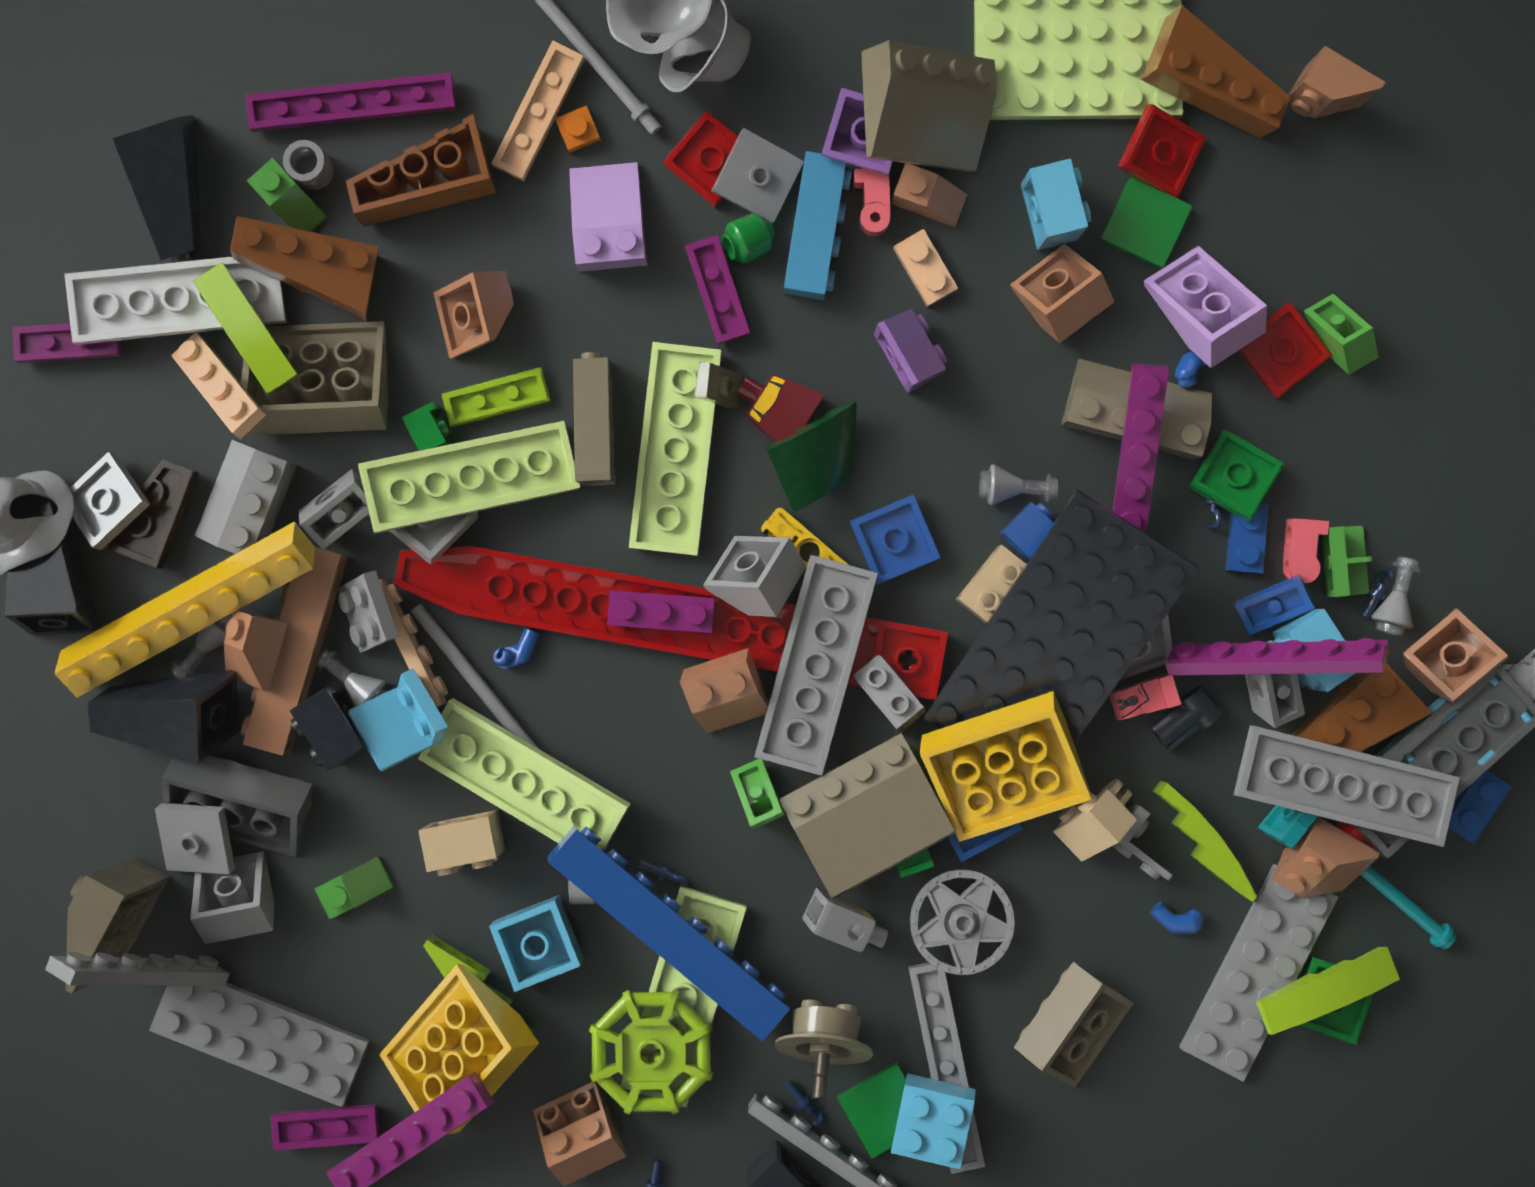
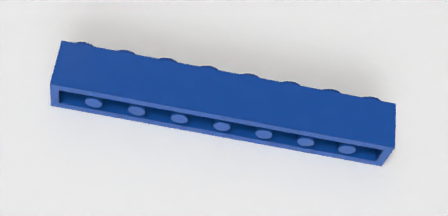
M574 825L547 856L548 863L761 1041H764L790 1010L784 1000L787 996L786 993L773 982H770L767 986L758 979L761 973L747 960H744L741 964L731 955L735 951L722 939L718 938L714 942L705 934L708 928L692 915L688 920L679 912L682 906L666 893L661 897L652 890L655 884L645 874L639 871L635 875L625 866L628 861L615 849L612 848L608 853L598 844L602 839L590 828L585 826L581 830Z

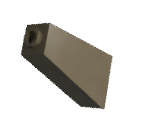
M586 352L581 354V359H573L575 482L581 486L616 485L611 362L608 357L602 358V353Z

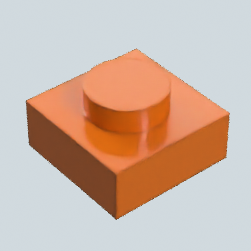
M587 105L555 118L569 153L601 140Z

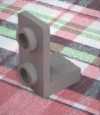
M877 655L854 674L855 680L888 718L899 734L926 713L923 705L880 655Z
M1132 803L1127 810L1137 820L1121 841L1112 847L1128 859L1132 854L1143 862L1139 868L1153 879L1157 880L1159 876H1162L1169 881L1173 876L1171 873L1129 842L1132 837L1138 838L1145 831L1149 824L1146 819L1150 815L1140 805Z

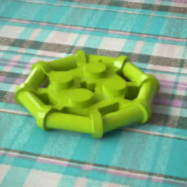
M627 990L622 992L623 996L596 1024H591L589 1032L592 1033V1072L589 1076L592 1082L596 1081L624 1109L623 1112L630 1115L631 1112H672L674 1115L680 1112V1107L706 1081H711L714 1074L711 1071L710 1032L713 1031L710 1022L706 1023L678 995L679 992L676 990H672V992H631ZM664 1006L662 1016H640L638 1008ZM673 1010L692 1028L691 1030L683 1034L678 1026L669 1020ZM628 1011L632 1022L620 1034L611 1030L610 1028ZM697 1040V1064L686 1062V1043ZM606 1042L615 1044L616 1062L606 1065ZM648 1044H654L655 1048L661 1051V1055H656L655 1061L652 1062L648 1061L647 1055L641 1054V1049H646ZM619 1072L630 1081L629 1083L633 1087L629 1094L611 1077L612 1075ZM682 1072L689 1074L691 1077L674 1093L670 1086L672 1081ZM662 1089L663 1097H638L640 1090Z

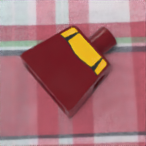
M773 373L764 386L747 376L737 391L738 395L753 403L746 414L747 418L774 443L796 434V429L807 425L824 398V395L820 392Z

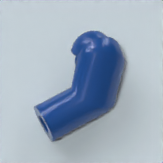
M1193 351L1182 356L1175 370V377L1178 378V384L1182 388L1194 386L1197 383L1196 374L1199 368L1207 365Z
M524 628L518 644L506 648L500 647L494 652V662L503 669H512L527 664L531 659L540 633Z
M1162 901L1157 903L1150 911V914L1171 934H1195L1202 929L1204 917L1200 911L1191 909L1186 914L1176 915Z

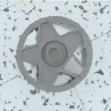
M951 870L935 876L922 887L911 908L910 929L917 949L931 965L951 974L970 975L988 969L1005 954L1014 933V912L1008 896L994 880L972 870ZM958 877L976 879L961 895H958L941 883ZM993 890L1003 903L1006 923L987 913ZM927 895L937 916L918 929L919 910ZM979 942H1001L1000 946L990 957L975 964ZM949 945L956 966L938 960L926 947Z

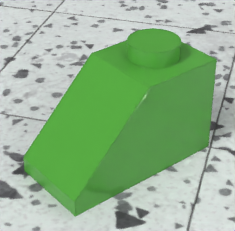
M271 158L247 180L272 210L291 228L313 232L328 219L274 158Z
M1331 294L1304 310L1305 317L1315 334L1332 354L1330 358L1348 375L1379 358L1373 327L1336 295Z

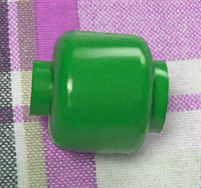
M750 213L727 223L725 234H722V244L725 252L730 259H736L742 264L768 255L772 249V240L775 239V231L771 222L767 219L763 220L756 213Z

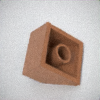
M1324 46L1303 69L1288 94L1291 97L1289 104L1292 110L1301 116L1318 118L1361 107L1381 90L1386 82Z
M1065 243L1010 284L1012 290L1040 327L1059 343L1115 302L1103 274Z
M1457 608L1403 653L1406 669L1432 693L1453 704L1508 659V655Z
M749 648L683 670L680 680L681 687L692 715L706 733L766 715L769 701Z
M1318 816L1292 849L1286 847L1283 850L1272 880L1302 898L1340 892L1378 858L1379 852Z

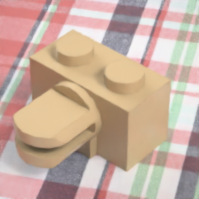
M1118 778L1107 784L1098 795L1091 793L1092 800L1080 803L1077 806L1067 807L1058 817L1061 822L1053 832L1081 862L1119 843L1137 820L1124 806L1133 795L1132 792L1126 788L1117 794L1123 786V783Z

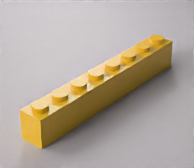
M293 522L62 649L54 674L78 698L312 570L315 547L299 526Z

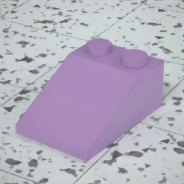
M638 162L569 169L575 264L579 272L648 266Z
M1199 246L1144 280V286L1187 347L1210 368L1266 333L1267 305Z

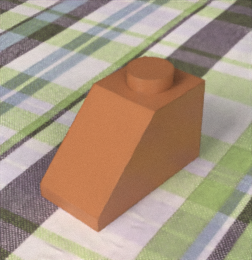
M905 163L891 204L955 228L967 194L940 175Z

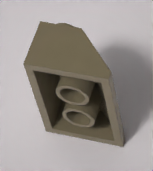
M1073 962L1062 973L1059 983L1050 996L1041 1003L1034 1019L1022 1030L1014 1048L1041 1071L1075 1088L1134 1003L1090 971Z

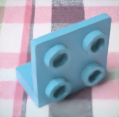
M414 668L401 674L397 688L350 709L348 713L354 727L380 771H384L443 742L448 728Z

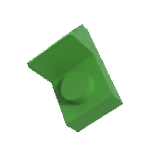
M763 759L754 760L730 771L752 830L784 816V809L779 802L780 798L775 791Z
M378 856L316 887L315 891L329 919H332L390 890L394 885Z

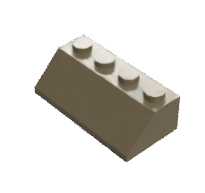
M1078 359L1061 426L1122 441L1131 372ZM1167 382L1158 451L1190 460L1203 456L1211 426L1212 393L1193 388H1182L1178 384Z

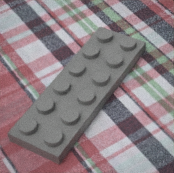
M810 555L754 757L822 776L878 573Z
M1250 725L1234 795L1444 847L1460 777Z
M1276 864L1272 865L1179 1046L1183 1051L1243 1082L1268 1035L1256 1001L1297 979L1338 899L1337 896L1331 893L1302 898L1287 890L1284 886L1272 880L1278 866Z
M226 983L225 986H167L149 1029L153 1033L339 1107H343L370 1042L367 1038L229 983Z

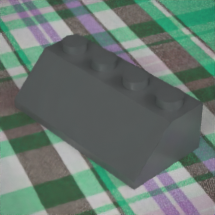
M210 755L199 763L173 756L162 776L163 803L224 807L230 839L297 857L312 806L313 784L298 778L282 776L266 769H257L239 764L233 760H225Z

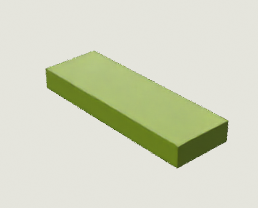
M541 367L441 394L451 428L551 402Z

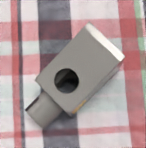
M817 887L802 918L813 934L861 953L866 944L880 950L888 936V930L875 925L876 920L868 911L838 897L832 900L828 892Z

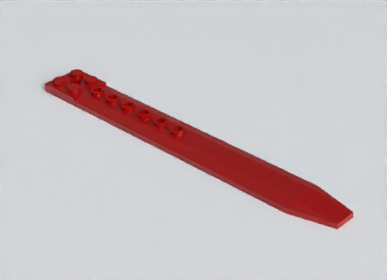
M473 546L448 548L432 565L413 550L400 551L394 582L395 586L460 615L710 660L749 648L756 668L777 672L796 608L795 604L784 603L777 617L749 616L705 588ZM610 590L714 598L712 633L607 625ZM866 617L847 684L860 686L855 680L854 674L877 655H880L915 697L936 700L948 632ZM906 650H911L912 656L917 658V664L910 665L909 670H904L903 663L898 662V656L904 655Z

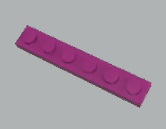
M451 72L245 95L248 127L252 132L457 110L454 81Z
M1132 363L1112 511L1146 532L1169 368L1168 366Z
M1363 638L1357 641L1326 639L1317 642L1289 640L1273 643L1252 641L1250 643L1217 642L1214 644H1194L1186 642L1173 646L1166 662L1168 675L1384 672L1389 655L1387 640H1373L1370 638Z
M474 1072L330 1169L326 1174L334 1187H369L495 1102L477 1072Z

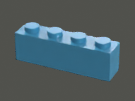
M809 151L805 153L783 294L824 300L825 291L832 292L836 271L829 270L831 257L838 258L841 237L834 235L836 223L843 224L847 203H841L840 198L842 189L849 190L852 169H846V163L821 156V153Z

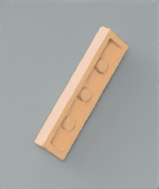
M552 41L491 163L493 167L524 182L585 60L583 55Z
M197 332L182 343L171 355L228 429L240 440L266 416L212 347Z
M380 579L379 581L399 636L395 638V641L409 670L414 668L438 708L447 703L444 697L448 695L447 688L440 676H434L429 666L433 663V660L426 646H420L414 635L418 632L413 618L410 614L404 615L399 604L403 601L398 587L394 583L389 584L388 580Z

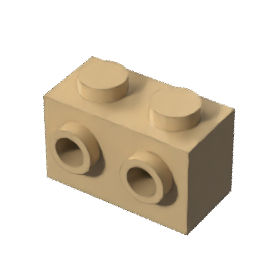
M1003 545L997 546L955 600L986 624L1026 563Z

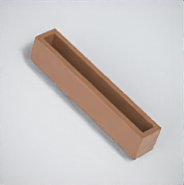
M314 546L313 569L290 581V583L284 584L280 601L284 602L280 616L276 615L274 619L288 624L269 691H263L256 687L253 688L251 701L255 703L251 715L246 716L241 730V734L245 735L243 745L281 756L292 753L297 732L291 724V719L294 717L289 710L308 698L338 595L337 588L340 587L349 557L330 550H323Z

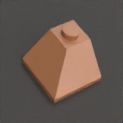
M506 270L472 272L433 293L449 358L455 359L496 339L514 305Z
M239 609L233 612L226 626L224 641L225 670L237 671V680L260 690L269 691L288 624L248 609Z

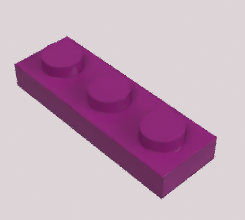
M718 235L685 245L717 345L750 335Z
M70 323L12 327L14 361L19 364L122 357L121 340L75 345L72 343Z
M610 590L607 625L712 633L715 599Z
M377 1104L274 1112L270 1116L273 1151L370 1143L380 1136Z

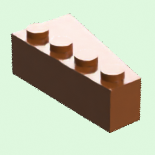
M1183 5L1164 19L1141 78L1142 81L1258 138H1262L1279 129L1291 98Z
M474 114L462 119L463 123L450 130L445 128L434 134L435 138L418 147L413 145L403 150L404 154L389 162L385 160L347 180L346 184L353 213L361 225L367 227L496 193L481 130Z
M237 216L230 248L233 260L274 279H279L305 294L308 293L325 301V303L351 313L354 317L366 322L379 257V246Z
M1386 663L1384 672L1357 673L1291 735L1361 752L1432 712Z

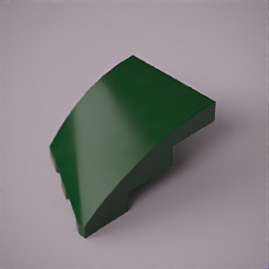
M854 400L825 412V417L796 429V434L765 447L793 512L826 496L851 476L857 404Z

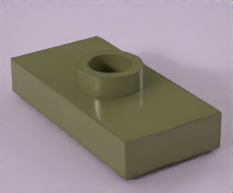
M699 362L695 397L727 408H739L740 395L737 394V391L742 382V374L712 363Z

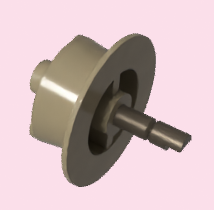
M803 1000L801 1007L792 1012L793 1034L776 1039L775 1048L786 1056L815 1063L814 1075L816 1077L814 1078L812 1098L826 1100L829 1065H849L869 1061L873 1057V1050L868 1045L857 1041L862 1018L857 1015L856 1006L839 1004L834 1008L822 1006L823 1003L817 1000Z

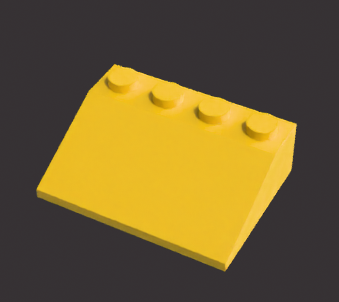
M1054 691L922 735L921 758L959 842L1092 800L1067 722Z
M456 964L379 1055L412 1109L416 1112L474 1072H477L492 1097L536 1048L539 1042L519 1013L462 964ZM469 1119L468 1121H466L465 1123H463L447 1135L460 1132L471 1119Z

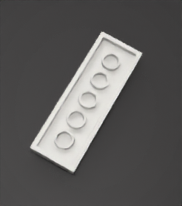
M233 257L67 273L64 275L72 343L81 345L224 330L193 283L194 279L221 262L226 266L265 325L287 323L282 281L233 260Z

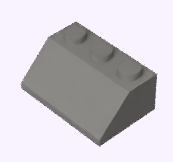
M232 440L195 536L234 554L269 536L294 476L297 464Z

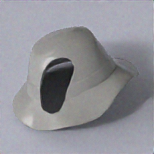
M606 0L608 27L615 40L635 51L645 54L662 53L696 32L704 24L709 14L712 0ZM641 36H657L659 39L655 43H649L644 41Z
M712 0L711 8L704 24L696 32L663 52L659 68V79L668 90L682 92L695 81L722 82L729 80L737 74L744 64L750 48L751 34L748 29L734 20L728 9L727 0ZM709 51L713 52L699 73L681 72L673 68L675 61L685 56H694Z
M34 471L21 474L15 478L0 477V575L21 564L52 552L65 537L73 516L74 500L68 485L57 474L49 471ZM34 494L54 501L58 511L55 515L47 517L15 519L10 515L9 507L12 500L16 497Z

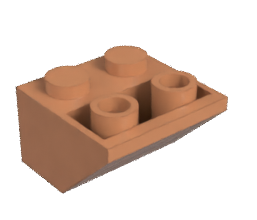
M596 1081L533 1109L548 1169L563 1186L627 1157L619 1128Z

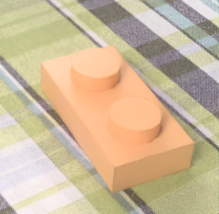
M924 229L893 247L927 307L957 291L956 283Z

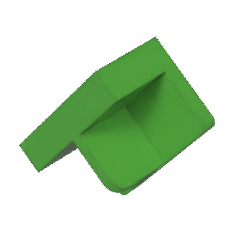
M1330 527L1328 535L1321 536L1326 597L1369 593L1367 562L1373 561V556L1366 557L1363 527Z

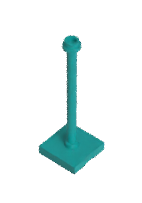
M1275 805L1257 828L1266 836L1292 849L1318 816ZM1371 865L1360 874L1431 935L1430 943L1444 950L1455 942L1456 933L1453 932V928L1449 924H1438Z

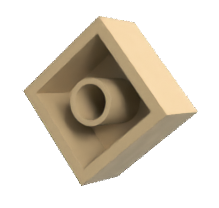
M498 810L434 822L418 830L426 871L437 870L438 876L459 872L460 868L470 863L472 864V869L491 866L493 862L498 861V856L506 850Z

